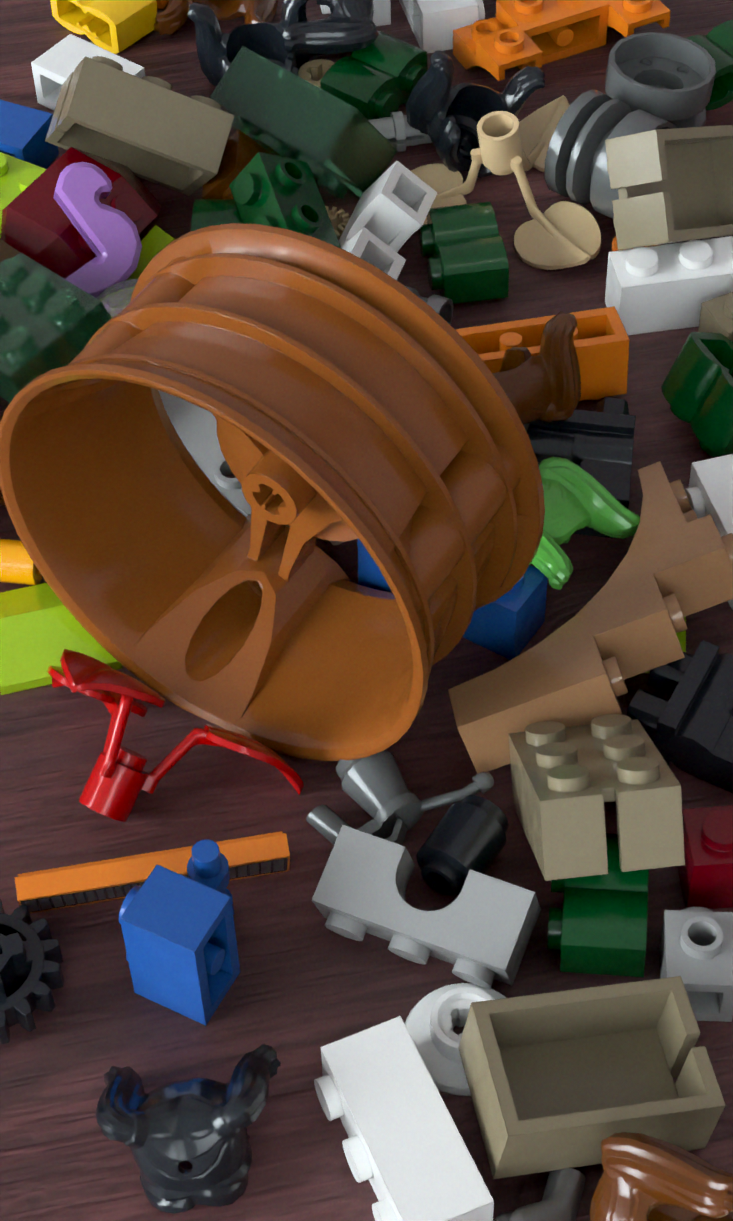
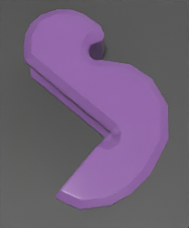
M87 162L72 163L63 169L55 187L54 200L96 257L56 285L54 291L64 299L89 304L101 301L117 292L134 273L138 265L142 244L137 227L124 212L102 204L99 199H106L110 195L112 183L102 169Z

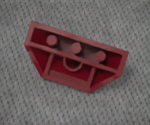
M70 147L2 210L1 240L25 256L40 292L38 293L58 298L63 297L54 291L56 285L96 257L54 200V192L59 175L66 166L72 163L87 162L102 169L111 180L112 190L106 199H99L102 204L124 212L136 225L138 234L158 216L162 207L159 201L128 166Z

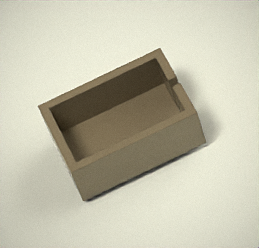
M85 56L74 72L62 84L45 142L66 150L73 147L128 166L137 177L187 196L193 194L217 175L235 115L220 110L221 105L208 97L194 95L190 98L172 91L171 84L153 76L139 78L122 71V65L112 59L102 56H94L91 59Z
M733 125L656 129L605 140L611 190L618 189L619 200L612 201L613 223L618 250L733 236Z
M606 714L593 718L589 725L565 727L560 722L542 721L528 725L525 728V732L508 733L514 809L545 881L608 874L604 802L616 801L619 866L622 872L685 865L681 785L638 719L631 720L630 717L622 714Z
M681 976L471 1003L458 1049L493 1179L602 1164L601 1142L614 1133H642L664 1140L687 1151L704 1149L726 1105L706 1047H694L699 1038L700 1030ZM673 1078H677V1081H676L675 1084H674Z

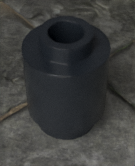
M476 795L466 796L462 802L452 804L416 855L417 863L422 870V878L426 884L440 894L447 896L459 895L470 869L485 874L506 844L505 832L509 827V823L503 811L491 801Z

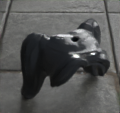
M283 0L280 23L261 22L236 26L228 33H222L218 19L208 5L198 2L191 3L187 16L195 23L197 55L201 70L209 82L214 86L224 87L228 96L242 107H253L264 102L270 106H278L287 101L295 89L298 71L302 65L309 62L310 53L290 54L285 51L283 47V32L294 23L307 21L306 4L308 0Z
M316 0L317 4L326 5L330 8L331 14L329 17L297 22L290 25L283 32V47L290 54L309 52L310 55H325L357 51L370 46L379 35L373 22V0Z
M437 50L430 57L431 65L428 71L417 82L407 100V122L410 127L429 135L438 156L450 171H469L472 162L470 152L472 149L480 148L477 133L479 120L486 114L494 111H507L517 117L531 94L545 87L544 71L540 70L537 66L523 68L508 81L502 93L490 87L473 83H461L451 87L454 77L452 58L445 52ZM481 164L477 177L482 178L493 173L484 164Z
M262 1044L254 1051L248 1052L242 1057L228 1083L208 1078H193L166 1083L149 1093L144 1092L141 1077L130 1066L124 1068L112 1066L109 1072L104 1074L106 1088L102 1092L95 1113L97 1123L101 1127L103 1135L108 1139L123 1142L131 1148L134 1160L140 1169V1181L145 1195L151 1205L159 1211L175 1214L188 1211L195 1205L216 1207L230 1205L244 1194L248 1185V1171L252 1162V1149L246 1127L251 1125L264 1109L269 1094V1080L277 1074V1069L281 1066V1062L277 1059V1052L272 1046ZM187 1160L193 1167L191 1169H183L179 1163Z

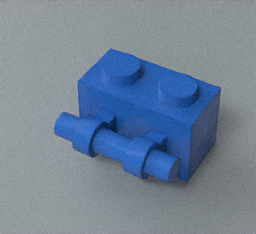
M208 839L200 840L193 845L191 850L192 857L187 864L188 878L160 865H156L142 887L139 885L134 886L128 892L119 912V923L122 928L126 959L129 963L134 993L205 1026L240 973L233 917V897L227 889L230 881L228 860L220 853L217 843Z

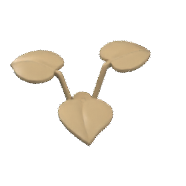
M562 95L537 109L520 122L514 114L507 111H494L483 116L477 124L480 148L472 149L470 152L472 162L465 182H463L462 174L459 171H450L441 163L427 164L411 170L412 173L437 192L431 208L467 204L463 195L473 191L481 164H484L486 168L496 175H508L514 172L529 214L533 218V220L520 225L515 232L514 248L518 257L527 265L544 270L570 268L585 264L590 259H594L600 252L602 244L600 228L594 216L586 208L569 201L557 202L542 213L537 207L525 171H529L532 167L544 172L550 140L559 120L570 106L567 98Z

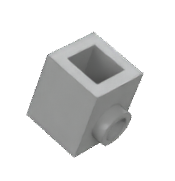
M704 907L664 910L659 943L660 978L681 976L696 1021L732 1022L733 912H713Z

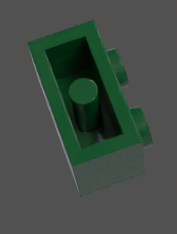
M258 152L230 183L229 187L243 224H261L284 228L315 237L341 248L308 162Z

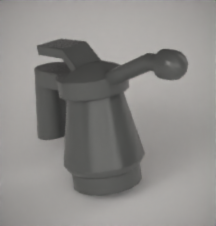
M384 750L366 758L354 760L340 759L336 766V773L342 780V790L373 817L372 820L357 830L402 846L406 832L415 826L424 811L463 801L466 796L475 795L478 792L484 794L494 784V778L490 773L480 772L472 777L473 782L463 789L420 800L415 793H410L395 757L389 751ZM320 805L314 808L306 817V821L333 845L342 825L351 827L327 805Z

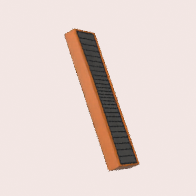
M282 831L216 842L220 853L228 860L230 881L290 870L287 834ZM193 846L18 874V877H14L17 901L19 905L28 906L29 913L31 914L122 899L126 897L134 886L139 885L142 887L156 865H160L188 878L187 864L192 857L191 850Z

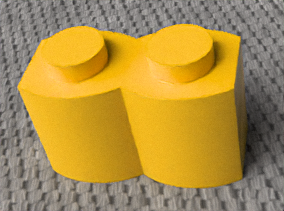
M50 0L52 16L63 27L76 34H85L95 45L114 54L122 52L152 32L156 22V0Z

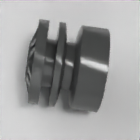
M657 32L632 34L619 40L610 50L605 78V94L612 99H618L630 105L631 112L641 109L676 125L677 128L703 127L706 122L705 107L710 102L716 75L715 60L700 45L677 35Z
M592 89L584 92L565 111L550 140L544 168V179L549 190L569 197L571 200L582 205L591 203L595 211L613 219L612 201L619 200L618 189L611 190L605 140L656 129H672L677 127L669 121L641 109L631 112L630 105L618 99H612L597 90Z

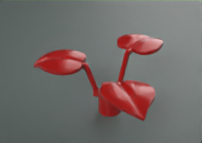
M64 649L60 657L61 667L49 666L47 673L52 677L53 688L66 686L70 688L72 693L80 692L100 700L111 714L104 750L100 753L79 798L80 803L104 816L126 822L141 789L153 794L158 782L191 748L200 744L228 748L275 766L287 778L299 795L304 787L302 779L294 769L275 751L263 743L240 733L205 724L203 729L194 728L150 773H147L143 769L148 759L129 748L121 746L130 712L145 717L148 711L147 707L139 700L154 704L160 708H163L166 700L139 680L114 670L105 663L83 653Z

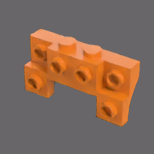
M496 0V17L479 20L471 25L453 30V55L466 70L480 66L490 72L499 82L505 80L506 69L516 66L520 70L527 66L542 68L544 64L606 45L607 26L614 28L625 38L634 34L635 28L657 22L663 29L667 28L670 24L671 11L660 0Z

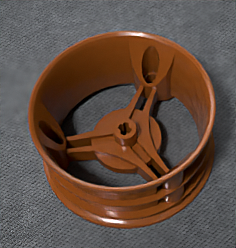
M243 223L212 225L188 232L170 242L149 262L140 274L132 293L131 302L117 316L111 318L99 328L84 349L67 366L52 369L34 378L22 388L5 409L0 422V489L7 511L31 560L56 596L82 627L126 669L176 706L224 729L251 737L276 753L297 758L319 761L354 760L382 752L396 743L415 722L423 706L432 665L447 656L460 642L471 622L474 611L499 599L510 591L522 578L537 554L543 534L545 516L544 490L533 447L516 409L498 380L479 355L431 306L391 276L344 249L315 237L284 228ZM158 390L197 405L215 416L221 452L232 473L242 485L244 497L251 506V514L247 516L243 514L201 469L172 425ZM316 539L341 542L359 539L379 567L392 592L380 591L351 582L337 562L315 545Z

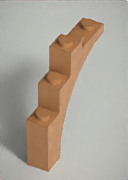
M660 461L638 469L643 492L640 523L627 554L600 591L574 617L534 647L492 671L448 689L457 729L477 774L510 764L508 733L525 732V728L532 723L555 721L563 723L565 727L589 725L593 718L600 715L622 714L617 697L628 693L625 679L685 658L676 633L688 629L684 617L733 599V534L720 536L711 514L698 519L694 509L692 510L681 480L678 479L669 483Z

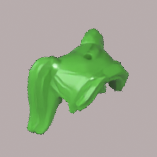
M550 457L542 460L539 465L544 490L545 516L542 538L532 564L547 577L549 586L561 590L573 572L570 559L560 547L562 543H568L575 531L586 526L610 537L629 538L636 533L640 523V516L624 507L603 485L578 465L565 458Z

